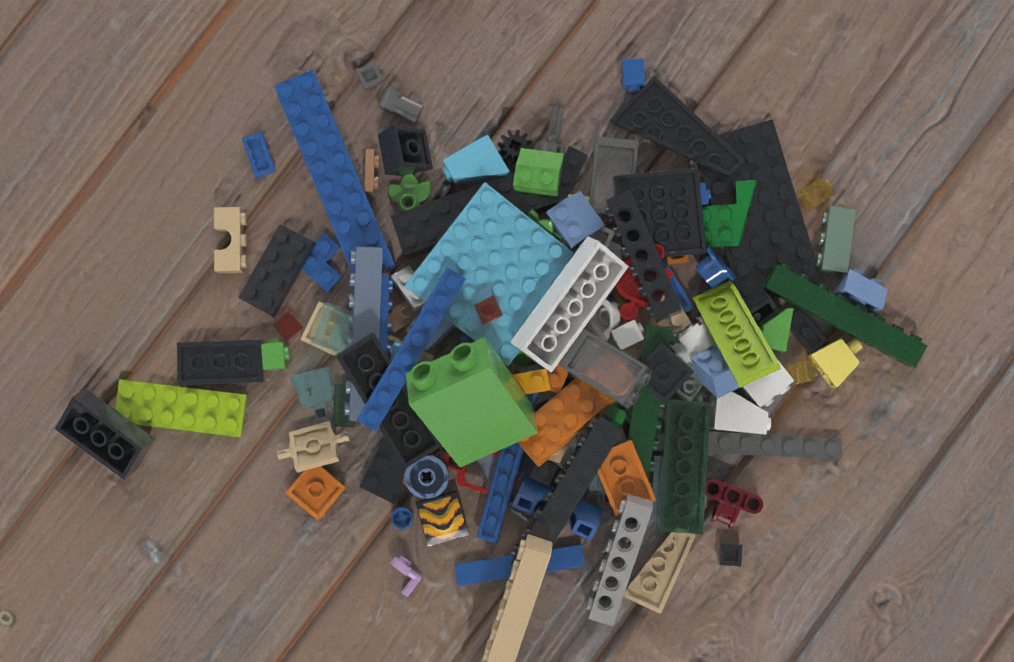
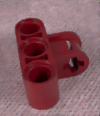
M706 478L701 484L703 494L717 500L711 516L712 522H721L732 529L740 510L750 514H757L763 509V500L756 494L715 478ZM715 482L717 490L709 494L707 486L709 483ZM731 490L737 492V498L734 501H728L727 494ZM751 498L757 500V505L753 509H749L747 506V502Z

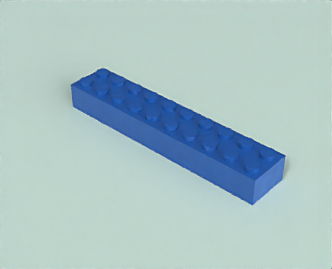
M312 69L274 85L351 273H354V264H350L351 251H355V246L383 248L382 273L395 268V262L314 70Z

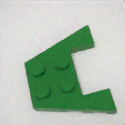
M757 180L736 181L737 204L702 206L706 248L740 246Z

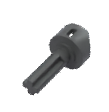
M552 107L546 142H540L537 150L563 153L565 155V147L559 144L564 114L563 107Z

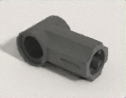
M391 87L386 88L378 104V107L392 115L397 114L413 123H416L423 109L422 105L404 97L402 93Z

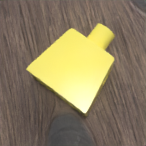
M855 338L848 344L842 339H838L814 351L807 357L829 386L837 388L860 363L854 354L863 347Z

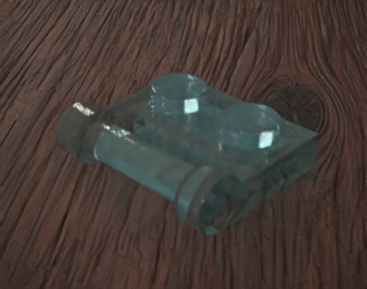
M324 302L322 307L324 311L315 337H312L310 343L340 352L347 348V338H351V329H348V316H352V311ZM334 312L338 315L327 342L323 340L331 314Z

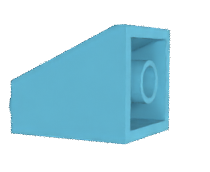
M488 134L443 160V174L447 181H452L455 186L481 184L509 174L508 168Z

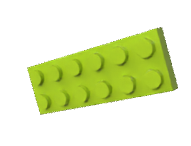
M732 280L693 297L697 309L739 388L781 369L777 358Z
M119 379L115 410L136 425L242 437L248 395Z

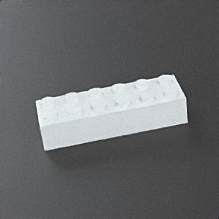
M587 237L510 343L552 373L629 266L601 242Z

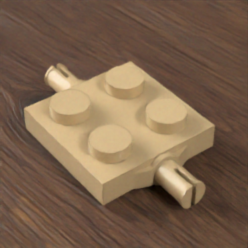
M323 422L289 432V449L277 451V456L279 460L292 457L297 473L338 462V444L350 441L348 432L335 435L331 422Z

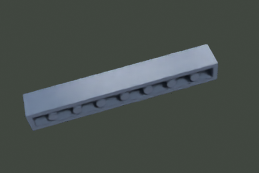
M355 246V251H351L350 264H354V273H350L349 285L353 286V294H349V307H352V316H348V329H351V338H347V347L372 332L379 340L383 248ZM349 380L345 382V393L349 394V402H345L344 415H348L349 421H356L365 405Z

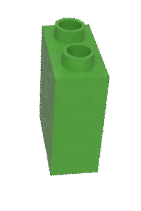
M485 337L471 344L462 343L456 346L451 353L432 362H421L410 372L406 373L409 405L459 467L538 433L532 402Z

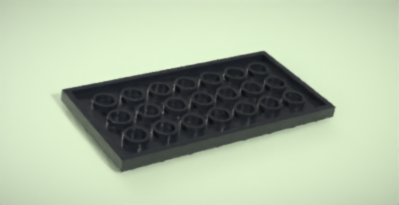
M773 119L719 134L718 136L745 160V164L731 178H728L697 163L702 182L706 183V188H709L711 192L709 205L737 204L736 181L757 180L740 246L722 247L728 267L736 277L733 283L742 299L762 287L772 266L780 265L781 263L790 266L793 269L791 272L798 276L802 273L810 277L811 283L822 280L819 268L816 266L815 255Z

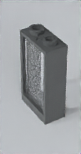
M596 136L589 203L601 220L607 217L604 207H607L606 200L615 196L613 176L635 174L639 141Z
M585 329L581 331L559 363V366L565 371L628 409L630 405L636 403L639 398V391L648 384L651 379L650 374L652 373L646 365Z

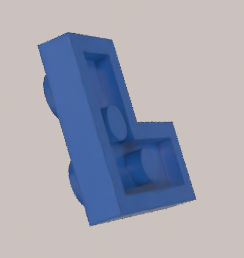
M323 233L315 242L316 245L302 270L329 293L341 280L342 276L327 263L341 247Z

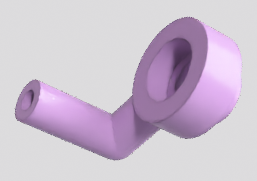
M402 555L399 558L395 556L390 564L411 578L401 591L403 595L408 597L420 582L422 576L409 566L411 562Z

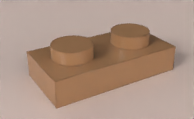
M366 149L365 193L367 195H375V189H379V176H376V168L380 167V156L376 155L374 149Z

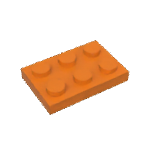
M632 439L614 445L598 470V475L615 516L621 514L618 512L620 502L626 499L627 494L650 501H656V497Z

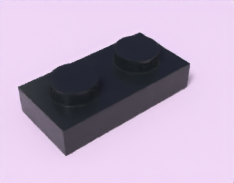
M800 308L793 312L790 332L810 355L823 345L827 339Z

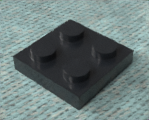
M662 341L642 362L652 371L650 374L651 379L645 387L664 404L694 373V370ZM635 369L632 375L636 378L640 371Z

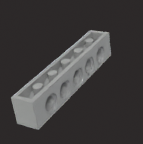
M627 494L625 500H621L618 512L621 513L619 520L615 519L612 526L613 538L612 540L608 539L605 552H608L606 560L602 559L598 570L601 572L600 578H595L592 591H595L593 598L589 597L587 601L588 619L614 626L653 510V501ZM633 517L637 521L635 523H628L626 519ZM622 537H627L630 539V541L627 543H622L619 539ZM621 557L624 560L622 562H615L613 558ZM613 576L617 578V580L610 582L607 580V578ZM608 596L611 599L604 601L600 597Z

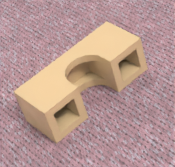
M214 207V229L218 232H229L231 235V243L226 249L214 250V271L217 273H244V268H247V255H244V247L247 246V234H244V225H247V214L240 207Z

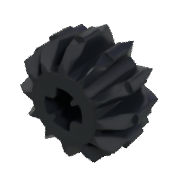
M519 129L516 130V135H513L512 131L508 130L509 137L501 135L503 142H498L497 144L499 148H502L498 151L499 155H505L503 161L507 162L510 158L512 166L515 164V160H518L521 148L533 150L532 147H529L532 144V140H525L528 136L526 132L519 136ZM514 143L516 146H520L516 152L514 149H510Z

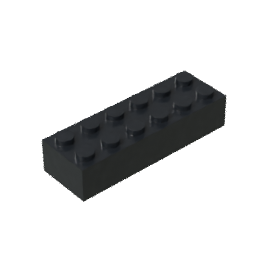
M373 332L334 355L364 405L391 362ZM404 383L378 428L401 466L406 469L442 445L409 405L408 390Z

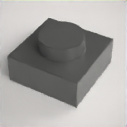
M374 61L355 70L365 91L384 82Z

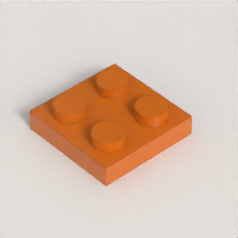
M320 466L303 471L287 490L286 494L319 521L347 487L324 467Z

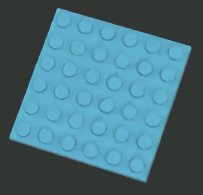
M484 182L404 287L426 303L446 267L465 277L464 284L444 318L474 341L485 337L503 363L509 366L520 351L510 343L575 253Z

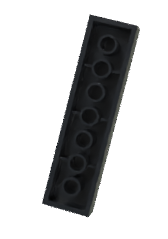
M515 172L485 182L524 214L533 209L538 215L550 210L566 199L561 182L558 197L515 191L513 187ZM482 184L391 215L405 258L409 260L431 252Z

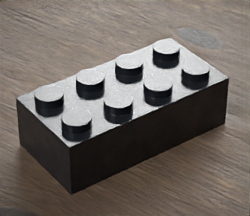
M84 389L72 397L55 427L56 431L123 480L137 470L155 440L154 437L88 389Z

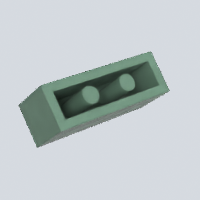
M830 206L822 212L821 224H823V232H820L818 237V245H821L820 253L816 255V266H818L819 272L839 275L848 273L856 210Z

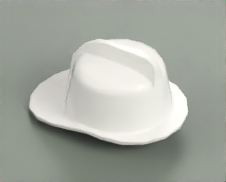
M605 299L584 329L607 342L611 330L616 328L620 322L621 315L618 303L609 302ZM591 343V346L596 347V348L599 347V346L595 345L594 343Z

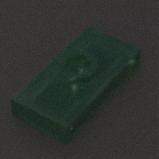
M335 384L333 426L355 427V421H349L348 415H344L345 402H349V394L345 393V384Z

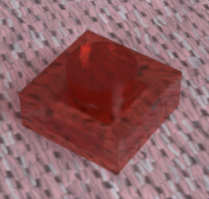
M494 295L473 305L482 325L503 316Z
M289 311L273 325L286 341L291 340L304 328Z

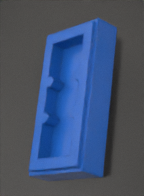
M258 132L241 138L255 178L258 179L275 173L276 169L263 133Z

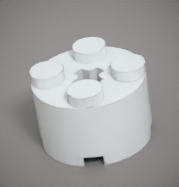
M701 316L695 318L698 322L694 325L691 322V324L676 333L675 345H670L674 352L678 353L686 363L690 362L692 364V357L716 345Z

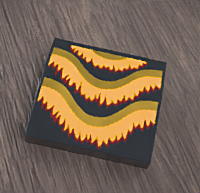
M457 490L416 502L427 546L469 535Z

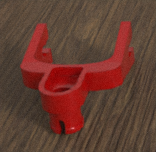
M496 451L492 455L499 456L500 451ZM449 453L445 454L444 464L447 468L457 471V483L459 485L485 494L489 493L490 489L468 483L466 480L467 465L459 467L457 463L453 464L450 458L452 457Z

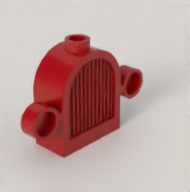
M654 244L662 261L665 253L661 245ZM636 258L639 262L646 261L645 259ZM629 259L624 261L629 267L632 266ZM629 267L615 285L619 297L627 302L620 309V315L626 321H632L637 317V307L646 310V306H649L646 298H641L637 288L640 286L638 278L633 279ZM665 269V272L670 281L673 276V272L668 269ZM648 272L644 275V279L652 282L656 279L654 273ZM656 292L652 295V298L656 302H661L664 295Z

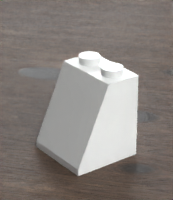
M732 391L720 398L711 393L708 429L767 434V430L771 428V418L768 417L769 413Z

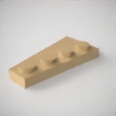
M675 525L626 587L623 597L661 614L696 535Z

